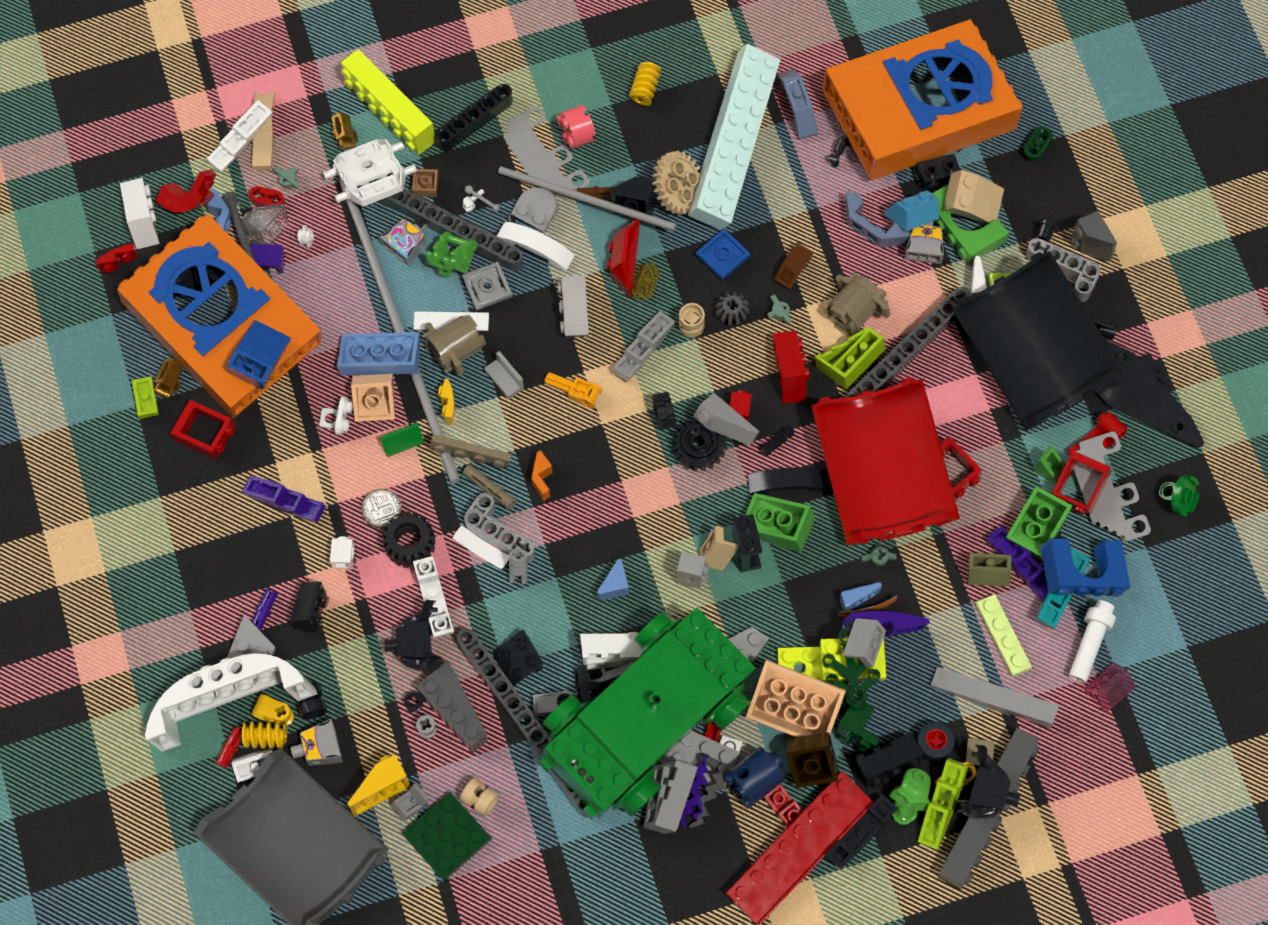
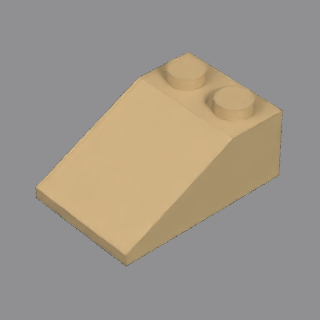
M964 170L953 172L950 176L943 210L989 224L998 219L1004 188L979 175Z

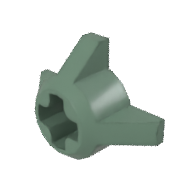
M277 166L274 168V171L279 176L280 185L283 188L298 189L301 186L296 179L299 168L296 166L291 170H281Z
M775 294L771 296L773 307L772 311L767 313L768 317L784 321L787 324L792 322L789 317V305L785 302H779Z
M875 543V548L872 549L871 553L861 557L862 562L871 561L876 566H883L888 560H897L896 554L889 553L884 547H881L880 543Z

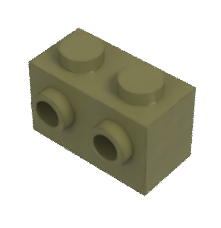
M970 553L968 585L1010 587L1011 555Z

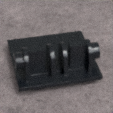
M524 629L492 652L501 670L513 686L533 671L539 672L543 669L542 665L544 662Z

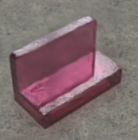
M1113 663L1089 683L1084 690L1087 695L1098 700L1103 711L1108 712L1135 689L1136 686L1128 670Z

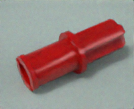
M235 727L227 742L223 743L224 747L215 761L217 765L227 769L234 754L238 753L237 748L242 740L241 728Z

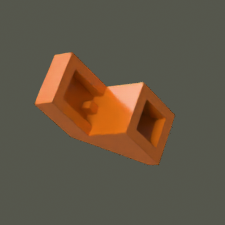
M540 450L536 455L531 479L532 486L542 500L545 501L550 497V490L542 479L553 472L552 465Z

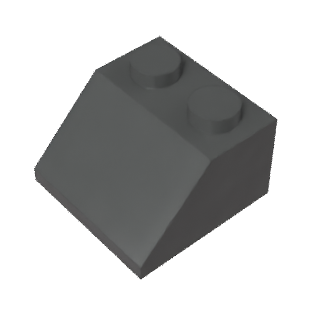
M1099 211L1077 220L1071 237L1074 247L1078 248L1082 254L1103 261H1110L1117 241Z

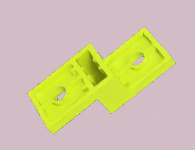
M884 638L874 667H867L858 678V681H865L871 669H877L880 672L879 680H886ZM821 639L820 647L778 648L779 665L794 670L796 664H802L806 669L803 674L825 682L827 675L831 673L836 674L841 682L849 681L833 668H825L822 664L824 655L832 654L838 662L847 667L845 656L843 655L844 648L839 644L838 639ZM827 658L825 662L830 664L832 660ZM854 658L855 665L857 666L860 662L858 658ZM870 674V677L876 679L877 675ZM833 678L828 679L830 683L836 682Z

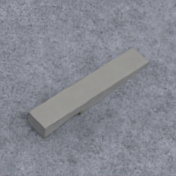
M937 667L930 685L932 688L1008 716L1012 714L1050 729L1059 708L1058 704L941 667Z

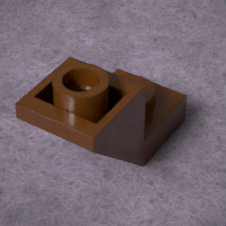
M796 243L781 265L774 280L792 289L800 273L806 269L814 252Z

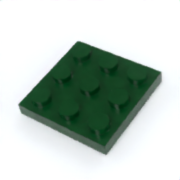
M451 792L446 794L402 833V836L443 882L492 840V837Z

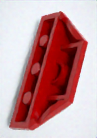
M635 219L614 235V242H610L609 253H612V259H608L607 271H610L611 279L628 298H632L640 233V220Z

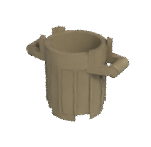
M856 272L849 278L843 275L836 276L838 288L842 290L830 301L825 309L827 318L829 319L832 316L837 322L834 326L845 334L857 332L875 312L885 318L890 316L888 301L884 299L887 295L885 290L879 289L868 278L857 275L858 273Z
M470 315L460 316L438 330L430 322L425 324L427 333L422 335L423 339L426 338L427 343L425 347L428 352H432L439 365L444 369L445 374L452 370H455L458 375L464 374L461 362L482 350V347L486 345L483 334L479 335L475 328L477 324Z

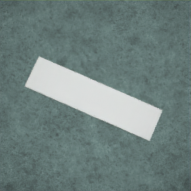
M414 312L413 330H426L425 324L428 322L432 323V326L438 330L460 316L470 315L477 324V327H475L477 331H488L489 313Z

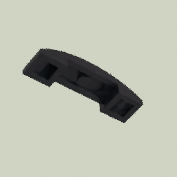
M805 467L780 468L748 474L750 495H754V493L770 494V491L809 488L810 491L830 490V478L826 469Z
M882 794L825 856L842 870L880 831L898 808Z

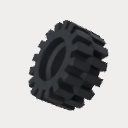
M668 391L652 395L653 408L660 430L676 427V417Z

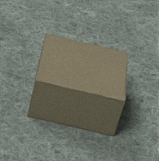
M968 738L965 762L971 763L977 769L979 768L980 764L977 757L971 755L972 751L978 752L976 744L986 746L987 754L993 760L995 741Z

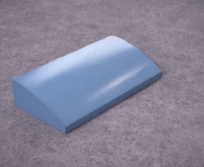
M420 333L342 334L337 363L340 375L418 374Z

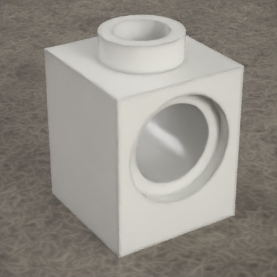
M343 536L332 539L330 555L332 569H353L355 546L352 539Z

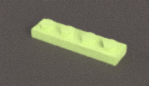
M994 594L976 602L975 605L1011 676L1014 677L1030 670L1032 666L996 595Z

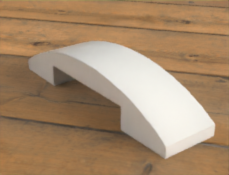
M505 222L497 235L498 238L513 246L516 244L548 259L550 265L565 272L575 256L570 250L550 237L516 223Z

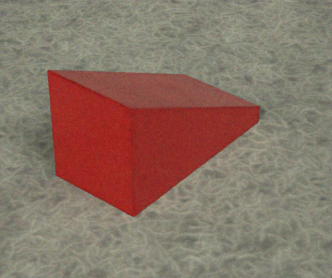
M713 722L709 723L705 737L717 742L722 731Z

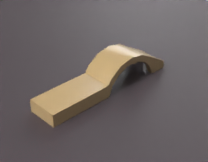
M256 92L253 105L259 100L272 111L273 103H275V92L268 94ZM272 115L253 137V170L272 169L274 138Z

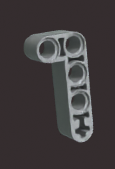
M1032 239L1026 251V258L1031 261V257L1038 252L1043 254L1050 251L1053 257L1058 259L1056 262L1064 275L1076 281L1074 291L1081 302L1087 301L1097 283L1101 271L1100 266L1091 260L1042 239ZM1068 265H1074L1076 268H1071ZM1087 272L1093 273L1094 276L1088 275ZM1079 288L1085 289L1086 292L1080 291Z
M482 493L477 496L465 514L466 528L508 555L514 549H523L525 551L528 549V563L532 562L535 558L533 543L491 518L495 511V504L490 494ZM484 502L490 503V506L487 508L481 507V504ZM476 518L479 519V522L471 524L470 520ZM491 528L496 530L493 534L486 533ZM510 538L513 540L511 544L503 543L505 539Z

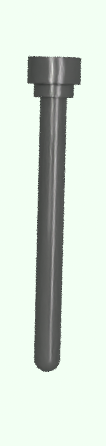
M232 191L226 192L222 195V199L230 210L242 248L255 261L237 210V195Z

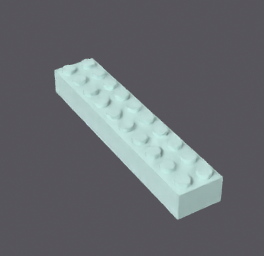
M746 44L737 53L688 212V216L719 230L725 229L732 222L780 63L779 58L752 45Z

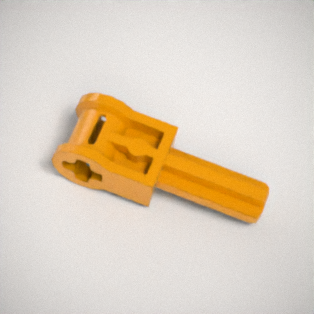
M548 373L545 377L546 384L568 392L569 399L581 403L588 408L595 407L598 395L603 392L599 385L577 377L574 382L552 373Z

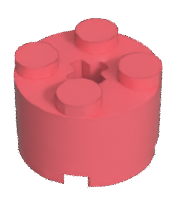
M584 105L560 112V115L556 116L558 125L564 131L562 138L565 145L569 144L570 148L572 147L573 149L596 141L592 137L596 134L590 115L585 116L583 112L586 110Z

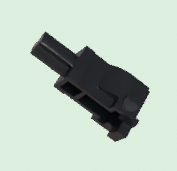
M207 265L206 271L211 286L220 279L217 270L219 268ZM197 266L183 271L179 275L180 279L175 282L176 285L196 291L202 289Z

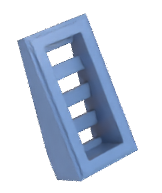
M881 582L841 592L840 602L843 611H850L879 594L882 587Z

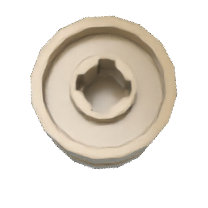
M688 303L680 309L679 329L686 337H698L704 331L705 313L700 305Z
M474 777L463 790L460 801L469 807L474 806V810L485 817L497 803L500 794L490 787L486 789L485 783Z

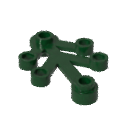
M849 628L842 629L838 635V642L844 649L847 642L842 638H849L852 630ZM832 654L824 655L822 659L823 666L825 668H833L847 678L850 687L841 682L838 676L833 673L827 675L825 682L846 690V701L851 707L860 708L864 706L867 702L866 692L873 683L879 681L880 672L877 669H871L868 672L867 679L859 687L858 678L867 668L861 661L856 666L854 658L845 657L847 665L845 667ZM825 659H831L832 663H826ZM870 674H876L877 678H871ZM833 678L836 682L830 683L828 679ZM853 696H859L860 700L855 701Z

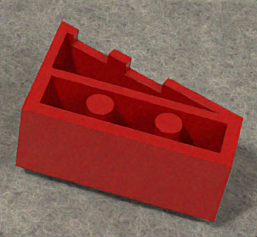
M797 331L773 333V350L776 368L780 377L779 386L782 387V404L806 401V379H809V369L804 367L806 356L805 353H801V350H803L802 339L798 338Z

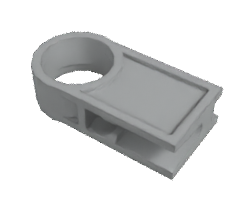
M562 691L533 695L535 717L550 715L558 707L557 702L559 698L571 696L572 693Z

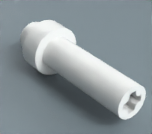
M1097 600L1095 607H1089L1084 621L1088 625L1068 675L1074 681L1080 683L1087 682L1104 634L1113 628L1116 617L1112 613L1115 607L1109 602Z

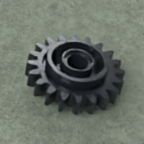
M694 417L691 424L685 420V427L678 425V431L673 432L675 438L671 439V444L674 445L672 446V452H676L674 458H681L680 465L687 463L688 470L691 466H694V470L697 472L698 467L701 466L702 470L706 471V465L713 469V462L719 464V457L725 456L723 450L727 449V444H725L726 436L709 430L701 422H697ZM702 442L704 445L697 447L694 443Z

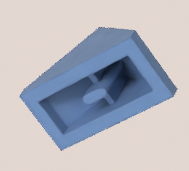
M620 559L616 561L597 591V599L600 601L629 594L624 567Z

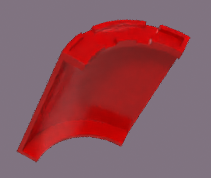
M909 377L903 379L902 383L876 392L864 391L859 396L839 399L824 397L818 400L819 403L811 406L847 545L867 544L871 539L885 541L926 531V527L935 524L936 527L960 519L923 380Z

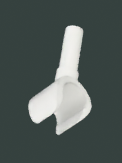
M481 189L477 193L479 195L484 194V190ZM477 197L464 198L463 208L466 212H470L475 208L474 201L478 199Z

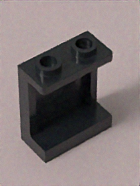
M749 514L733 518L732 537L734 543L738 544L736 553L741 572L760 569L759 554L762 553V546L754 515Z

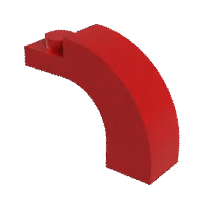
M212 169L200 171L189 192L183 190L176 183L162 185L155 201L172 212L181 213L200 209L207 205L215 195L209 189L214 185L217 173Z

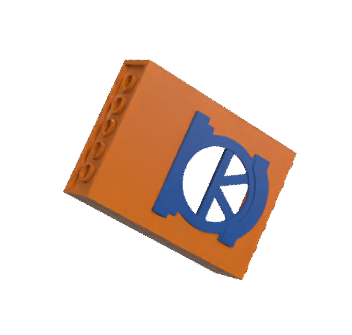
M971 19L827 68L822 92L871 181L915 166L918 162L937 158L1016 130L1023 109L1021 101L1014 95L1013 87L1007 83L1003 70L999 69L995 56L989 52L986 41L982 40L978 27L974 26ZM937 57L951 58L952 61L940 73L933 59ZM926 63L949 106L938 107L928 105L920 101L910 89L909 78L911 72L918 64ZM962 63L971 72L973 84L945 80ZM949 88L969 90L970 94L963 101L957 103Z
M206 214L204 217L200 216L190 229L183 230L177 240L169 242L159 255H153L147 265L139 267L134 272V275L129 280H123L117 289L121 303L232 419L322 343L320 328L209 214ZM207 265L217 267L225 272L211 286L206 271ZM197 266L203 292L176 285L175 282L183 271ZM231 279L234 281L238 290V305L228 320L214 326H202L186 319L187 316ZM173 293L195 298V300L182 311H179L175 305ZM255 320L291 337L264 390L227 372V364Z

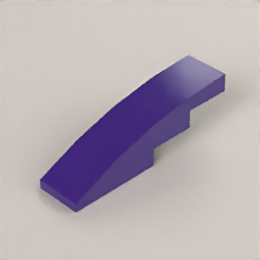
M252 475L242 491L244 495L314 523H318L326 508L323 502L307 498L304 494L289 490L282 484Z
M1001 526L987 538V541L998 554L1011 555V569L1044 602L1049 592L1045 569L1030 556V551L1006 539L1009 532Z
M892 611L850 613L842 621L844 628H851L857 618L878 620L886 630V637L921 631L930 623L927 618Z

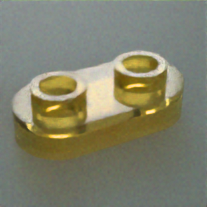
M647 263L640 267L632 287V292L636 299L642 301L652 296L659 278V269L655 264Z

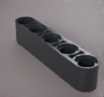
M508 84L498 85L439 128L435 134L438 149L443 152L452 150L509 108L513 103L512 88Z

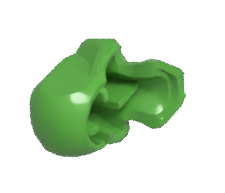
M917 768L906 769L899 786L891 790L889 796L895 800L893 804L898 808L892 818L898 824L907 825L917 818L918 811H927L930 802L928 795L931 779L925 771Z

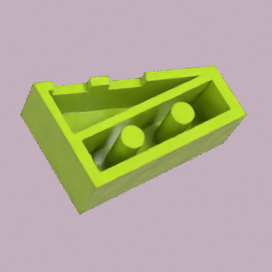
M867 327L847 338V341L839 346L835 345L828 352L816 355V369L847 390L885 350L884 337L870 327Z

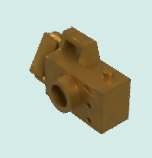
M341 112L332 116L334 127L332 132L336 140L339 141L340 148H355L358 137L357 132L352 128L350 116Z
M173 358L164 360L155 380V394L166 399L170 398L172 393L177 394L181 385L178 378L183 366Z

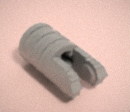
M514 549L509 553L510 583H514L516 576H521L522 584L527 583L528 555L523 549Z

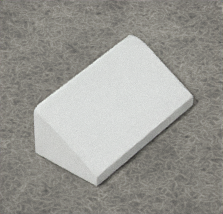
M268 748L233 758L231 763L237 782L254 778L253 774L261 766L267 755L274 752L273 749Z

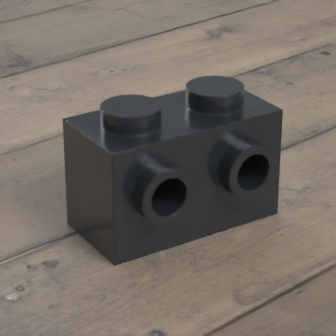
M955 153L918 162L916 174L923 191H934L939 187L949 184L951 173L959 171L960 167Z

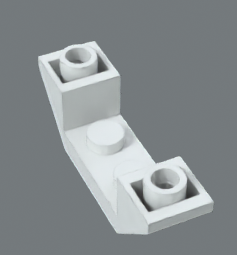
M433 556L413 561L424 602L426 600H435L436 603L433 604V607L438 608V612L432 613L429 617L434 638L454 633Z

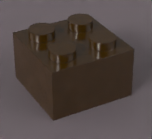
M829 732L788 739L786 753L796 788L838 781L839 766Z

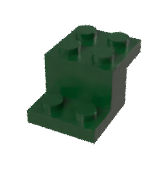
M844 695L839 712L845 713L839 723L836 735L841 742L846 745L852 744L859 753L867 756L873 753V749L878 747L880 741L878 737L865 730L872 719L875 707L867 702L860 708L851 707L846 701V695ZM853 696V699H854L855 701H859V700H860L859 697Z

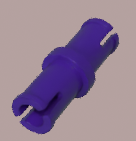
M269 589L265 590L260 605L256 606L257 611L252 620V623L260 631H262L267 617L271 615V608L278 596L276 592H270L271 590Z

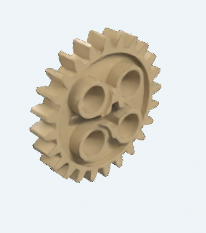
M679 151L669 152L661 156V160L657 161L658 166L654 167L657 174L652 175L656 179L652 184L657 186L654 192L659 193L657 200L662 199L661 206H666V211L671 210L672 214L677 213L678 215L689 212L700 173H698L700 167L694 166L696 160L690 161L691 155L685 156V152L680 153Z

